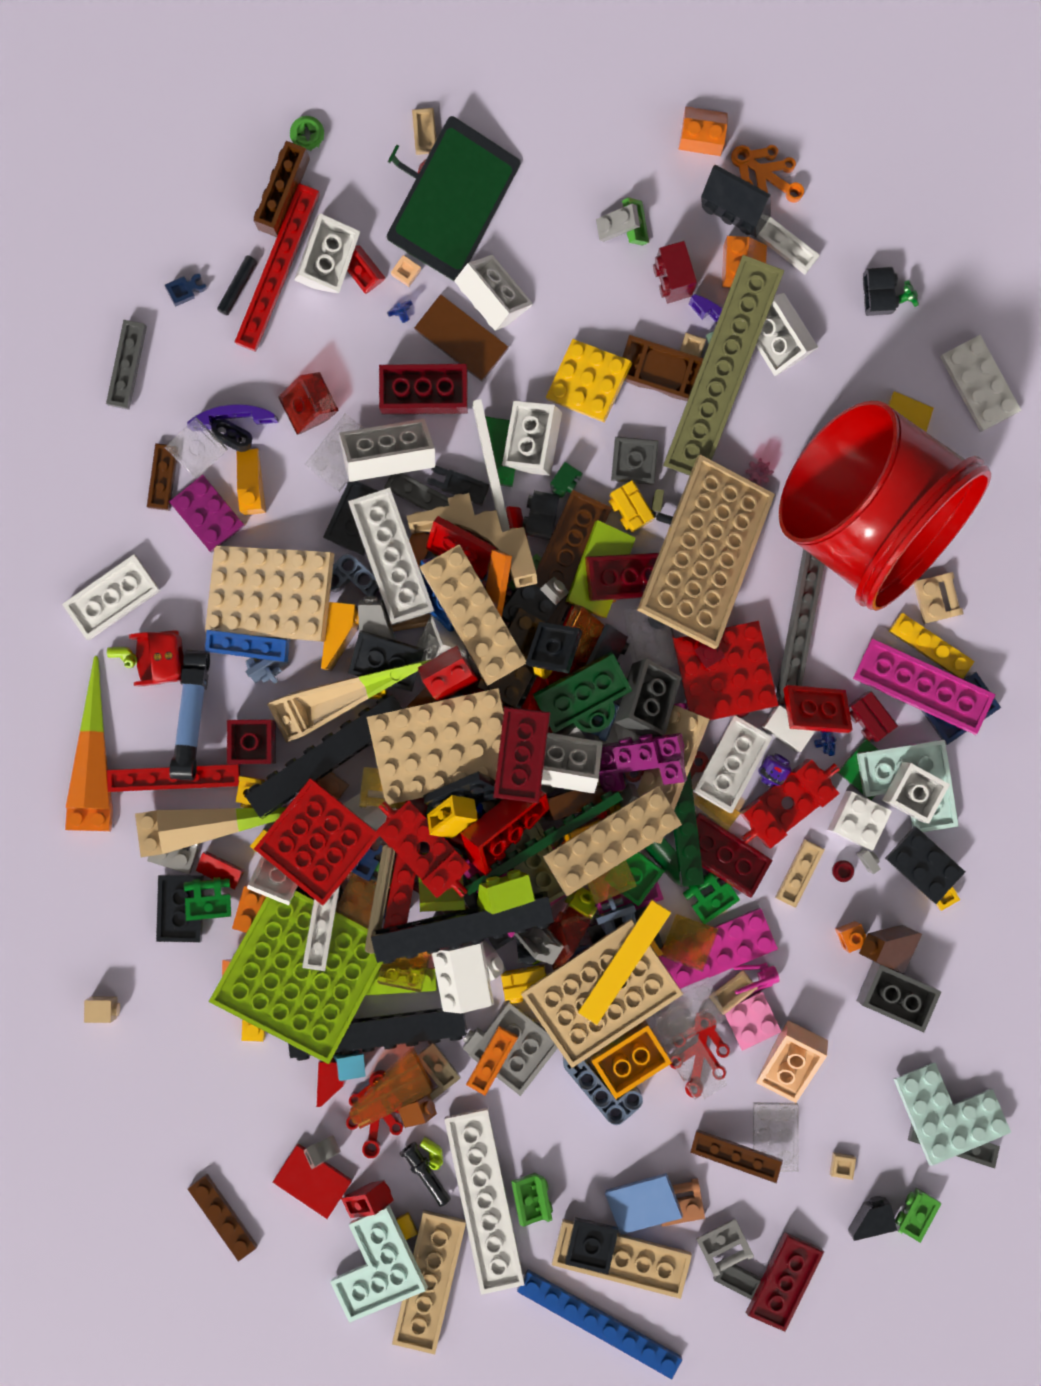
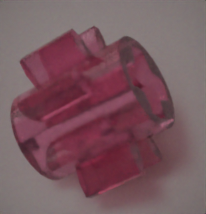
M759 458L756 464L753 461L749 463L752 469L746 470L745 474H749V481H754L760 486L761 481H764L766 484L770 481L767 475H772L774 471L769 470L770 462L764 463L762 458ZM757 468H760V472H763L761 477L758 472H755Z

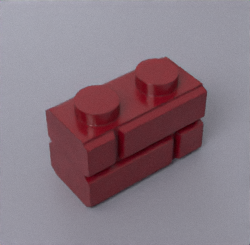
M872 691L865 692L849 705L851 720L855 724L858 722L863 728L861 733L868 741L878 742L898 727L897 723Z

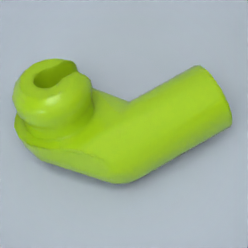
M107 648V657L120 658L126 668H133L137 664V657L130 648Z
M424 1136L419 1147L429 1152V1167L433 1170H438L444 1161L442 1148Z

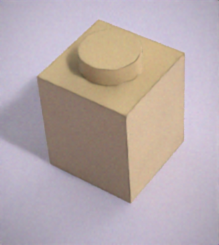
M91 996L84 1000V1023H111L120 1014V1003H117V996Z

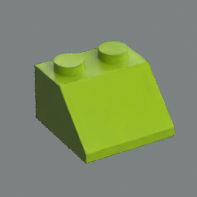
M520 870L509 871L507 876L501 878L499 876L486 879L485 883L479 884L478 907L491 914L535 901L529 875Z

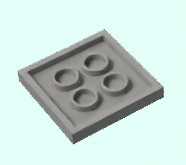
M509 1001L485 1031L481 1041L468 1055L478 1062L499 1025L516 1034L518 1039L496 1077L521 1096L557 1050V1046L542 1026Z

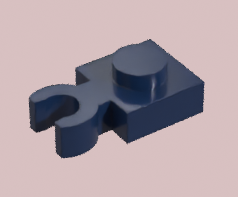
M200 274L193 275L188 282L185 276L165 284V289L175 307L195 299L193 292L202 293L207 289L206 284L196 285V281L201 280Z
M383 844L379 846L378 850H374L371 847L352 872L367 881H371L380 864V860L376 859V856L382 853Z

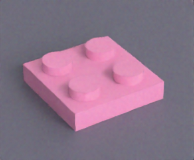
M762 991L745 998L725 1014L742 1051L782 1032Z

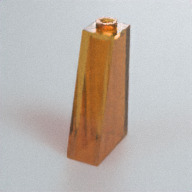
M414 1047L409 1049L352 1103L349 1115L352 1122L358 1124L360 1129L432 1093L434 1086Z

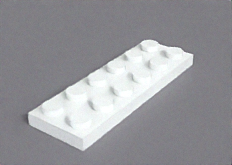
M387 488L348 501L391 624L395 625L433 612L432 603L391 489Z

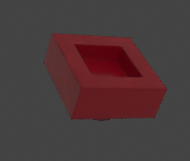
M703 644L694 650L705 669L725 658L719 646L713 649Z

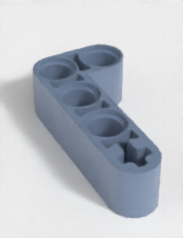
M346 554L333 564L332 576L339 577V583L331 587V592L341 591L351 581L366 596L375 597V593L379 590L375 576L355 557ZM348 560L353 561V569L345 571L343 568L344 563ZM368 575L370 576V582L365 586L360 585V577Z
M563 1056L565 1070L611 1124L620 1125L642 1106L643 1097L639 1088L634 1087L615 1099L604 1080L586 1059L578 1064L579 1070L577 1071V1067L571 1068ZM588 1073L593 1076L590 1082H583L581 1080L584 1074ZM599 1091L607 1093L604 1099H597L595 1097ZM634 1093L638 1095L637 1100L634 1102L626 1100L629 1094ZM613 1108L621 1110L618 1116H611L609 1114Z

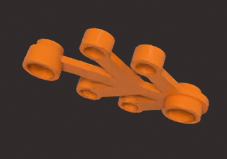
M745 145L734 148L731 153V161L735 166L739 167L741 179L753 185L749 178V167L755 172L757 186L761 190L768 193L767 180L783 191L789 202L796 203L801 200L804 194V187L800 183L788 184L773 173L780 170L786 173L792 172L796 166V161L793 158L787 157L782 161L760 164L754 159L765 157L767 160L772 161L777 157L778 148L775 145H769L767 148L750 150ZM772 150L775 154L769 155L768 151ZM743 155L745 159L740 160L738 156ZM785 163H791L792 167H786ZM795 192L797 197L791 196L790 193Z

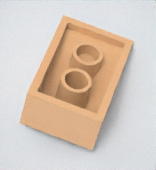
M788 1020L782 1032L778 1035L756 1083L796 1103L827 1057L828 1040Z

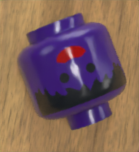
M778 753L768 755L758 770L762 776L761 781L770 787L773 784L782 785L791 772L790 761Z

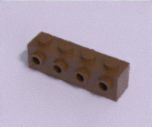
M286 141L283 149L280 150L275 169L271 172L268 186L264 190L259 208L256 209L253 221L259 231L275 237L278 236L297 186L301 183L310 161L306 148Z

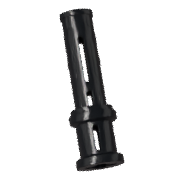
M412 1142L400 1152V1155L405 1157L411 1166L410 1170L412 1173L418 1174L439 1207H442L451 1200V1197L428 1166L427 1157H423L417 1148L418 1144Z

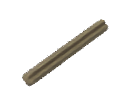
M384 844L382 847L365 944V952L371 954L374 953L371 934L373 930L382 929L395 851L387 844Z

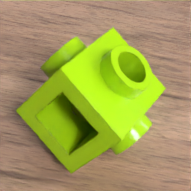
M581 887L575 893L573 892L565 899L567 906L562 915L581 927L588 917L591 919L598 907L595 904L599 897Z

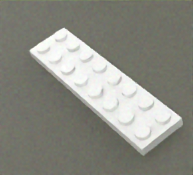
M488 1107L446 1116L444 1120L481 1295L524 1286V1277Z

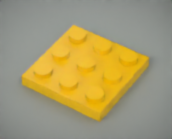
M572 339L545 398L548 401L605 423L632 362Z

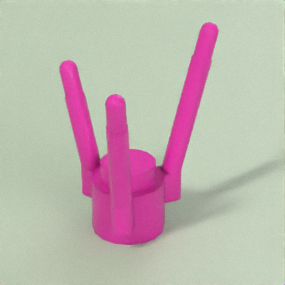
M763 963L760 965H740L733 968L734 970H761V972H757L759 981L735 990L736 994L757 987L758 989L749 995L751 996L780 982L774 965L768 967L767 963Z

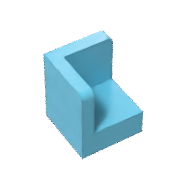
M360 1050L353 1051L352 1054L334 1055L340 1081L366 1077L364 1054Z

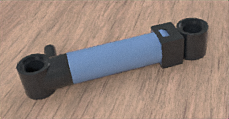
M186 650L183 660L184 669L182 668L180 682L183 687L174 757H172L170 762L169 775L171 779L195 780L197 773L196 754L204 690H207L209 675L207 673L210 668V652Z

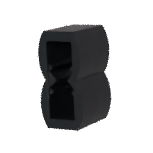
M893 267L867 268L863 273L866 316L890 315L898 308L899 296L895 292L898 276L897 273H894Z
M534 490L533 496H528L526 508H529L530 512L528 517L524 516L522 524L526 536L546 540L551 539L560 495Z

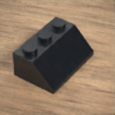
M716 164L713 166L701 196L703 210L710 215L715 214L728 225L733 224L742 233L757 237L771 217V194Z
M606 624L586 665L611 651L616 660H618L620 654L625 655L630 643L626 642L628 636Z

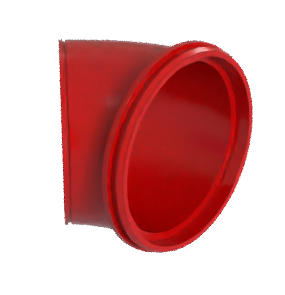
M872 400L865 401L844 410L834 417L813 437L803 450L783 488L779 504L780 527L787 538L813 555L856 589L855 601L860 606H867L870 610L878 611L891 604L907 591L949 546L983 498L991 480V472L979 456H971L964 459L886 403Z

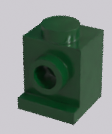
M564 462L550 483L551 492L563 498L567 492L571 493L578 483L575 480L580 481L583 473Z

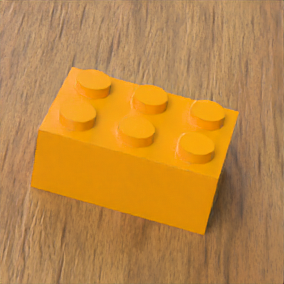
M646 1020L590 1056L593 1065L615 1099L672 1064L668 1054Z

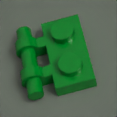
M711 872L705 875L703 885L690 886L688 890L683 892L687 900L693 896L697 898L698 901L692 904L691 907L704 925L740 901L731 885L726 882L719 885L717 882L719 877ZM711 885L714 890L703 896L700 891Z
M214 877L213 880L200 881V879H193V882H184V891H194V897H185L186 921L231 917L230 894H221V888L230 887L229 879ZM214 889V895L201 896V890Z

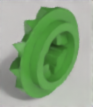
M303 116L293 122L290 128V138L294 144L312 151L316 147L319 148L320 143L324 140V128L318 119L312 116ZM305 127H307L310 133H313L310 135L309 141L305 136H302L305 134Z

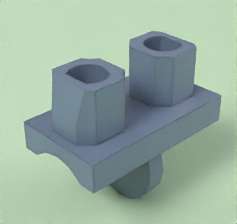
M249 658L246 660L248 670L245 672L255 683L261 680L265 683L271 679L275 684L278 682L276 675L282 672L281 667L289 662L265 659L259 661L257 658Z
M612 895L607 896L609 902L601 905L603 911L610 908L612 910L595 916L598 925L601 924L605 934H609L616 929L613 920L622 917L623 923L632 918L636 924L634 914L636 909L633 903L616 908V906L624 903L622 898L613 900Z

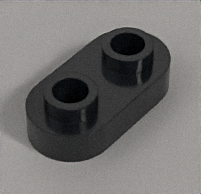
M218 419L212 423L211 435L215 440L239 452H245L251 448L253 438L247 430L225 419Z

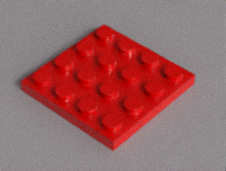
M759 621L726 627L719 643L725 658L705 669L694 651L703 643L689 636L673 639L688 711L706 717L711 721L778 706Z
M310 778L255 846L254 850L324 906L380 836L376 833L375 829L315 780Z

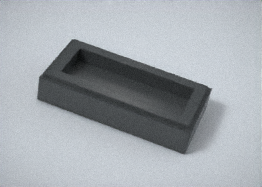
M736 1264L721 1271L720 1275L713 1277L717 1283L752 1300L762 1279Z

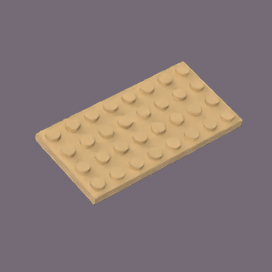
M700 454L696 458L637 611L713 649L717 648L775 494Z

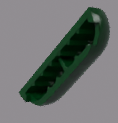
M663 837L661 844L654 842L644 848L658 866L665 871L666 875L674 883L680 885L677 854L667 840Z

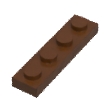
M698 1129L696 1130L690 1151L692 1154L776 1184L783 1163V1159Z
M208 1174L188 1187L187 1190L238 1262L257 1248V1243Z

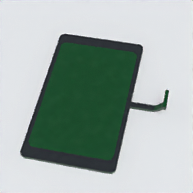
M450 116L419 173L400 162L395 156L399 145L396 144L387 162L391 163L392 161L396 167L416 180L394 219L386 238L392 244L455 282V279L467 263L470 262L520 166V160L456 117Z

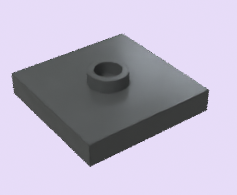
M615 437L611 481L630 482L633 480L634 483L654 485L658 440Z

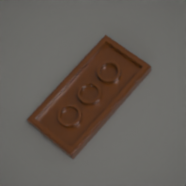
M441 294L414 327L415 331L455 362L467 364L468 372L481 382L484 381L509 349L505 343Z

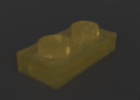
M699 795L694 799L696 807L726 830L730 828L741 814L736 809H734L733 813H729Z

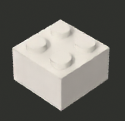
M902 762L882 801L921 822L929 824L950 784L912 763Z
M845 791L827 830L873 851L892 811L852 791Z

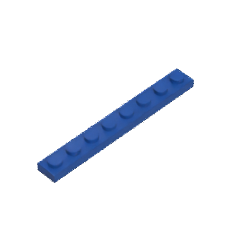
M527 1269L523 1276L524 1286L517 1287L518 1293L671 1380L673 1379L682 1362V1356Z

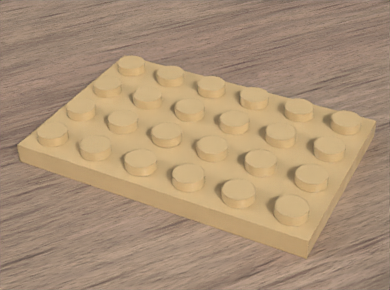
M216 546L213 555L205 632L206 630H216L272 638L325 642L334 553Z
M499 688L367 717L383 794L388 804L422 798L427 793L478 771L496 780L504 714Z
M632 918L521 992L522 997L571 1068L683 995L682 990L650 945L598 1025L578 1013V1010L634 927L635 922Z

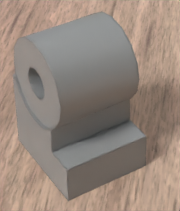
M333 1135L307 1147L303 1152L311 1169L339 1154L341 1150Z

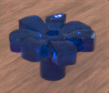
M408 300L401 304L396 303L393 305L394 308L387 311L388 317L395 315L399 316L402 323L409 321L410 318L407 310L413 305L412 301Z
M821 731L822 738L814 740L815 747H823L824 754L834 756L836 750L834 742L837 741L833 732Z

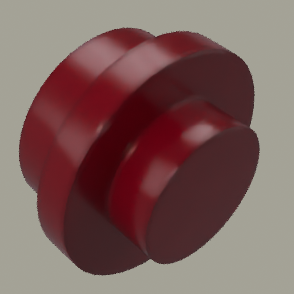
M839 860L832 867V875L837 881L847 882L854 876V867L846 860Z

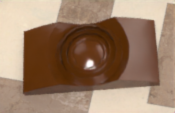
M629 335L622 358L630 360L632 365L624 381L637 387L652 389L669 397L687 401L703 358Z

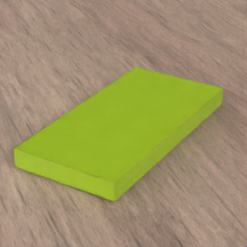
M599 520L595 521L566 602L599 617L607 618L613 600L589 601L585 558L588 556L630 554L636 538Z

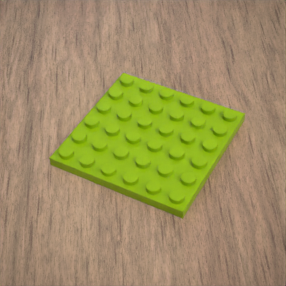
M295 891L289 905L266 897L208 1002L329 1064L383 962L377 963L375 953L365 952L368 929L335 912L325 971L302 968L314 900Z

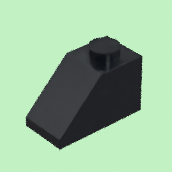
M875 1196L870 1198V1201L862 1204L848 1228V1232L854 1241L897 1231L890 1202L886 1197Z

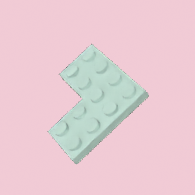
M941 739L857 753L864 797L886 794L902 762L912 763L950 784L930 823H924L911 817L912 828L916 826L922 832L959 826L945 740Z
M930 1063L893 1078L928 1164L931 1166L1011 1133L993 1089H988L953 1104L936 1063Z
M389 1205L376 1215L360 1217L349 1223V1227L367 1264L338 1275L330 1281L349 1323L426 1291L428 1286Z

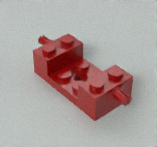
M806 759L794 768L782 785H773L739 812L751 828L741 836L744 842L748 844L757 836L766 847L770 849L788 835L786 832L818 807L823 808L840 794L832 785L830 779L840 771L839 767L833 763L824 771L817 766L813 759ZM785 797H790L793 800V805L789 809H784L782 806V800Z
M410 800L395 811L384 801L378 808L383 811L387 818L384 824L376 830V833L390 848H393L436 898L451 888L460 897H463L464 894L460 889L465 894L468 890L459 881L462 875L471 868L470 865L444 837L430 835L428 819ZM427 842L430 846L429 852L424 855L418 853V843Z

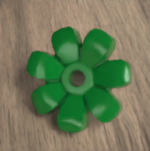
M910 280L904 282V293L898 295L899 303L902 304L909 301L916 307L919 305L918 294Z

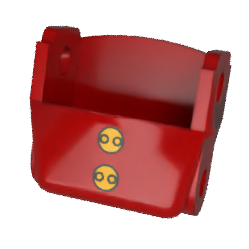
M179 631L129 634V639L137 640V669L141 680L134 682V686L142 687L181 682L184 656L182 638L179 635Z

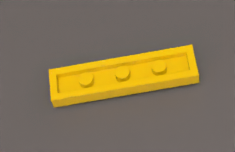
M904 613L899 614L888 632L958 678L963 679L975 662Z

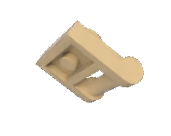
M953 572L919 580L914 583L924 624L964 614L963 609L959 606ZM943 581L951 611L947 612L945 611L939 582Z

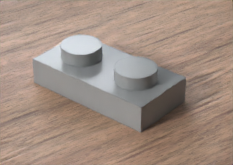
M630 204L596 219L599 240L605 242L640 227L637 206Z

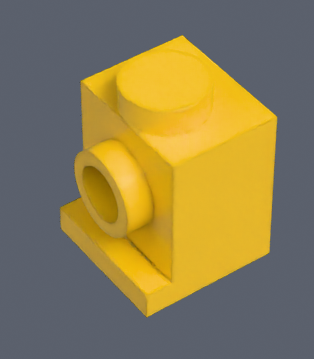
M239 776L236 802L241 803V808H253L245 797V791L257 783L261 785L265 782V779Z

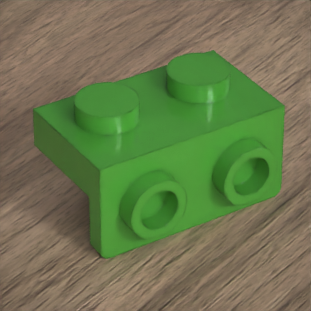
M532 1173L512 1180L519 1224L524 1227L540 1220L552 1221L551 1213L553 1212V1207L548 1199L547 1191L549 1187L546 1179L537 1173Z
M916 1188L914 1192L910 1191L905 1200L907 1205L903 1212L899 1211L895 1218V1223L899 1233H904L921 1243L942 1203Z

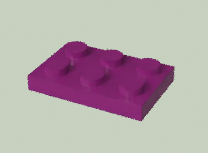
M201 475L169 501L211 553L216 546H221L245 526L204 475Z

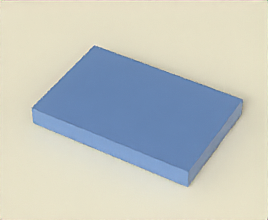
M667 1173L605 1191L620 1235L678 1220L683 1217Z

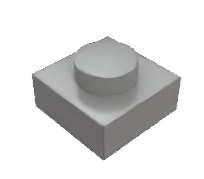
M555 577L550 579L540 589L555 605L569 593L565 585Z
M863 849L857 853V856L869 873L875 874L881 870L878 865L880 861L873 851L870 852Z
M478 1027L474 1032L470 1030L463 1038L465 1042L463 1050L470 1054L483 1038L484 1032Z

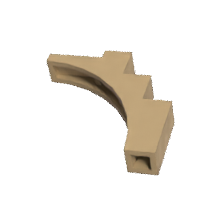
M469 493L457 494L448 498L449 506H439L433 510L419 511L407 516L411 534L431 532L433 521L437 516L450 521L459 528L489 543L496 548L495 550L512 556L509 573L515 588L537 584L536 570L524 527L511 528L506 532H502L496 510L484 511L474 515Z

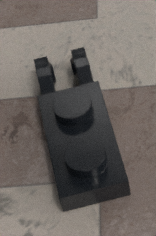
M439 466L431 469L436 474L446 476L443 483L434 478H428L426 483L452 495L469 493L471 502L483 505L490 487L489 484L451 469L447 470Z

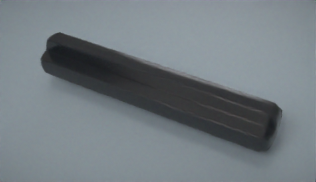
M245 256L217 307L221 314L227 316L233 308L257 264L253 257Z

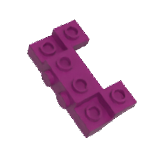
M682 733L653 737L652 734H646L635 740H632V737L620 739L619 742L602 744L599 781L604 793L610 790L620 791L626 788L623 777L624 772L659 768L663 785L683 783L687 780Z

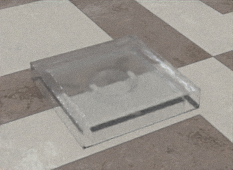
M197 417L165 447L196 479L228 450Z

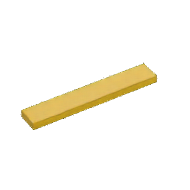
M651 899L578 1010L579 1014L598 1025L671 914L670 910Z

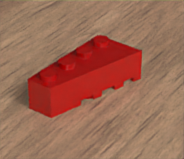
M541 790L539 803L504 799L471 826H468L461 833L469 862L487 876L492 871L490 866L496 860L500 862L506 856L504 851L512 843L516 845L521 840L523 831L526 828L530 830L549 810L546 793Z

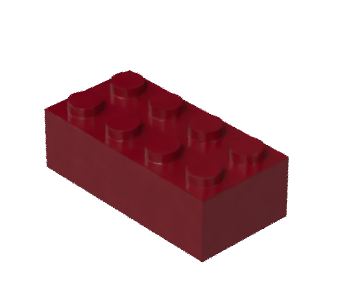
M467 364L379 365V409L381 414H468Z

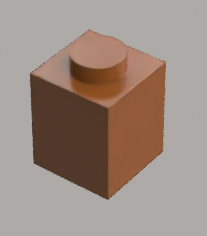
M430 1093L408 1098L397 1107L405 1128L427 1123L437 1114Z

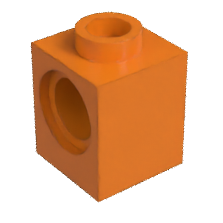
M853 921L835 929L845 951L851 953L861 949L866 938L862 924Z

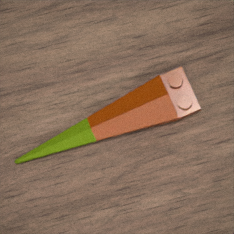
M97 656L93 659L65 807L67 808L65 830L111 832L113 806L111 792H108L107 789L108 766L102 715L99 658Z

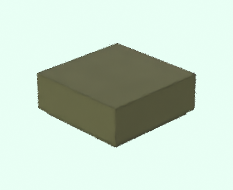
M657 489L653 494L651 511L654 515L661 512L664 490Z

